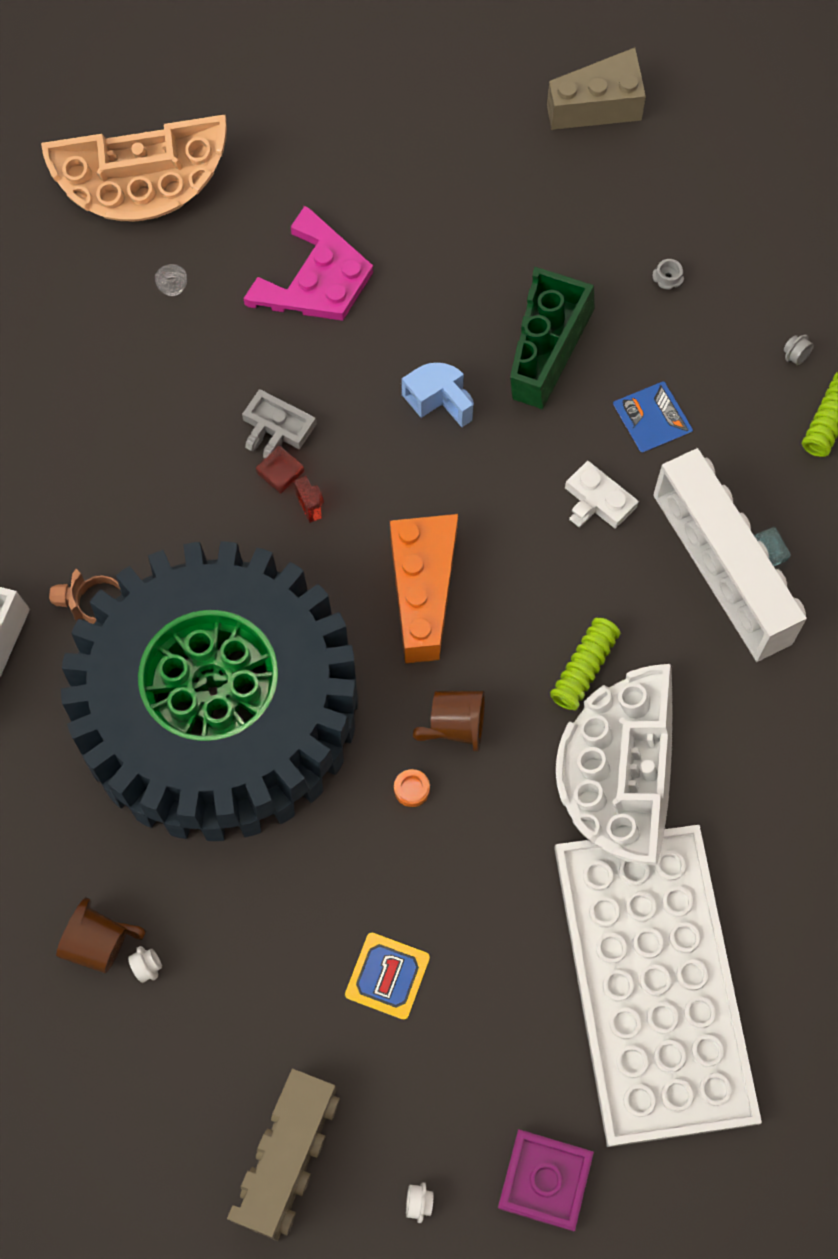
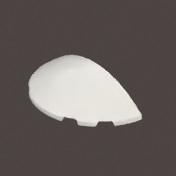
M670 664L653 665L630 671L626 674V679L611 687L603 685L584 701L585 708L575 722L569 721L558 747L556 759V780L559 795L563 805L566 806L569 815L573 819V824L591 843L598 845L615 857L639 864L657 865L665 830L672 756V673Z

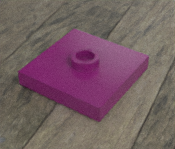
M518 1129L498 1209L574 1232L594 1152Z

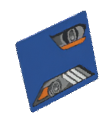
M664 381L613 402L640 452L648 451L693 431Z

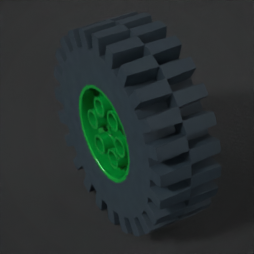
M220 541L218 559L207 560L200 542L183 544L186 563L171 567L164 550L148 555L153 575L141 580L134 570L128 566L116 575L121 591L119 597L114 599L101 589L94 595L90 604L96 622L92 624L78 619L71 634L79 652L78 654L66 652L64 654L62 670L70 687L61 688L62 705L71 720L70 723H67L69 732L94 778L102 784L109 798L118 807L128 806L137 821L150 828L153 827L156 821L162 822L171 836L187 839L190 829H201L207 841H224V829L235 826L240 827L244 837H250L261 833L260 819L274 814L281 825L295 816L294 802L302 796L310 803L314 802L323 792L322 777L324 774L329 772L336 776L344 762L343 745L345 742L352 743L355 732L354 710L358 709L354 652L352 645H348L346 625L340 612L331 613L329 595L319 584L310 590L307 589L304 570L299 566L289 562L280 573L277 571L273 553L258 547L251 561L243 562L238 544L228 541ZM236 651L245 654L243 658L237 661L227 659L231 653ZM262 665L266 673L254 674L250 670ZM174 668H181L184 670L182 674L176 678L167 677L169 672ZM214 669L213 672L204 675L201 673L205 670ZM245 684L254 686L253 690L249 693H238ZM216 687L217 695L211 696L209 688ZM171 692L167 699L158 702V694ZM180 702L192 704L185 711H177L175 709ZM239 706L254 715L246 723L237 714ZM223 708L227 711L225 717L221 719L212 718L214 710ZM197 718L203 721L202 736L190 734Z

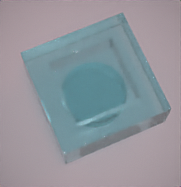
M776 527L754 535L756 540L761 541L767 548L769 560L773 566L789 560L791 554Z

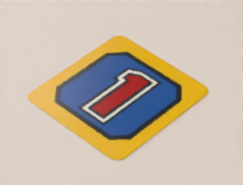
M369 933L346 989L345 996L347 999L400 1019H406L409 1016L430 956L427 952L375 933Z

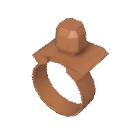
M75 569L72 573L71 587L68 584L52 586L49 599L55 606L68 607L69 605L76 621L78 619H85L89 623L94 624L96 618L86 615L80 609L81 596L88 588L96 584H111L119 590L120 587L116 580L103 575L94 576L84 581L82 574Z

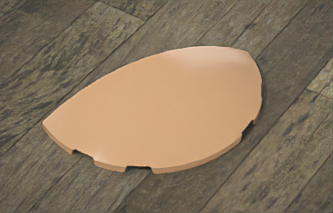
M218 115L164 124V130L106 139L103 134L45 142L41 143L51 176L65 191L67 197L78 206L110 220L145 221L161 217L179 209L206 186L213 176L224 151L227 122L226 115Z

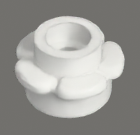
M142 946L137 947V952L129 956L130 967L141 983L149 979L154 981L158 978V970L162 968V965L153 949L145 950Z
M424 1182L420 1186L409 1185L406 1203V1218L418 1219V1223H422L423 1215L431 1216L433 1207V1191H426V1184Z

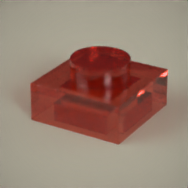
M279 445L256 467L259 476L279 493H282L304 472V466Z
M307 476L294 480L296 497L309 523L322 518L320 505L324 504V499L318 486H311Z

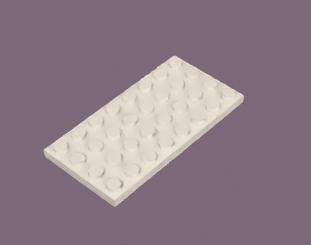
M700 825L665 829L657 865L639 864L623 860L611 855V853L591 843L589 840L556 844V860L607 1147L760 1125L762 1121Z

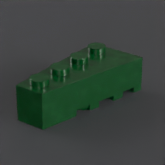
M534 266L532 285L527 297V308L522 320L521 335L517 343L510 381L513 400L543 410L595 309L594 285Z

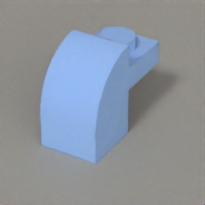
M429 363L401 378L402 396L421 418L443 405L461 427L472 421L474 402L470 394L463 389L464 374L459 369L445 363Z

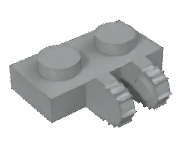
M259 389L242 413L243 421L255 426L251 435L247 438L245 448L254 452L263 441L265 433H268L273 437L264 449V458L272 461L280 451L283 441L300 450L316 426V418Z

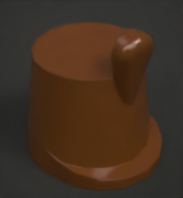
M435 691L431 711V728H414L413 738L417 741L441 738L472 744L473 751H479L484 724L485 692Z
M85 897L77 906L63 932L56 956L106 974L113 965L126 934L142 940L146 931L140 926L112 921L91 909V899Z

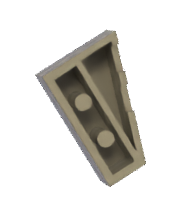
M629 49L549 81L547 109L551 130L641 121L646 95L636 49Z

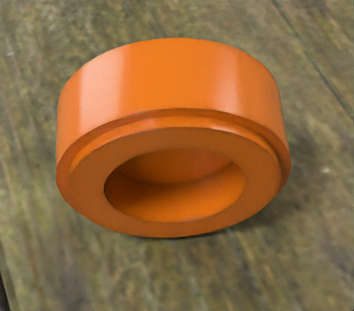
M415 769L401 772L394 782L395 797L402 805L407 807L422 805L428 799L430 793V783L427 776Z

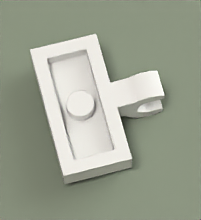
M589 461L580 467L565 484V489L580 500L573 507L572 512L574 514L569 519L579 528L596 513L616 529L638 506L639 501Z

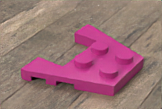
M304 206L291 226V234L316 245L288 289L257 277L244 297V304L250 308H256L257 305L271 307L272 311L279 312L289 309L302 311L303 315L343 321L373 274V265L312 210Z

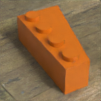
M458 514L390 521V539L405 663L440 660L457 538Z

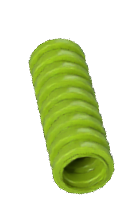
M838 372L835 373L829 389H827L825 397H823L821 405L813 418L814 420L810 424V429L807 430L806 437L802 441V447L814 456H828L831 447L835 443V439L838 437Z
M605 618L593 619L592 626L587 629V635L583 636L581 640L582 644H579L576 648L577 653H573L571 656L572 662L567 663L566 670L561 673V679L557 680L555 684L556 688L550 692L553 701L565 709H578V701L584 699V692H587L590 688L589 683L595 680L594 674L599 673L600 666L605 662V657L610 654V648L615 645V639H618L621 634L618 627Z

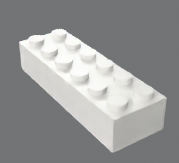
M697 448L662 464L653 496L756 662L791 646L807 619L804 606L799 599L793 598L783 573L779 569L775 570L769 560L767 548L761 541H757L752 534L748 518L744 513L738 512L733 504L730 490L727 486L721 485L715 476V469L710 459L704 458Z

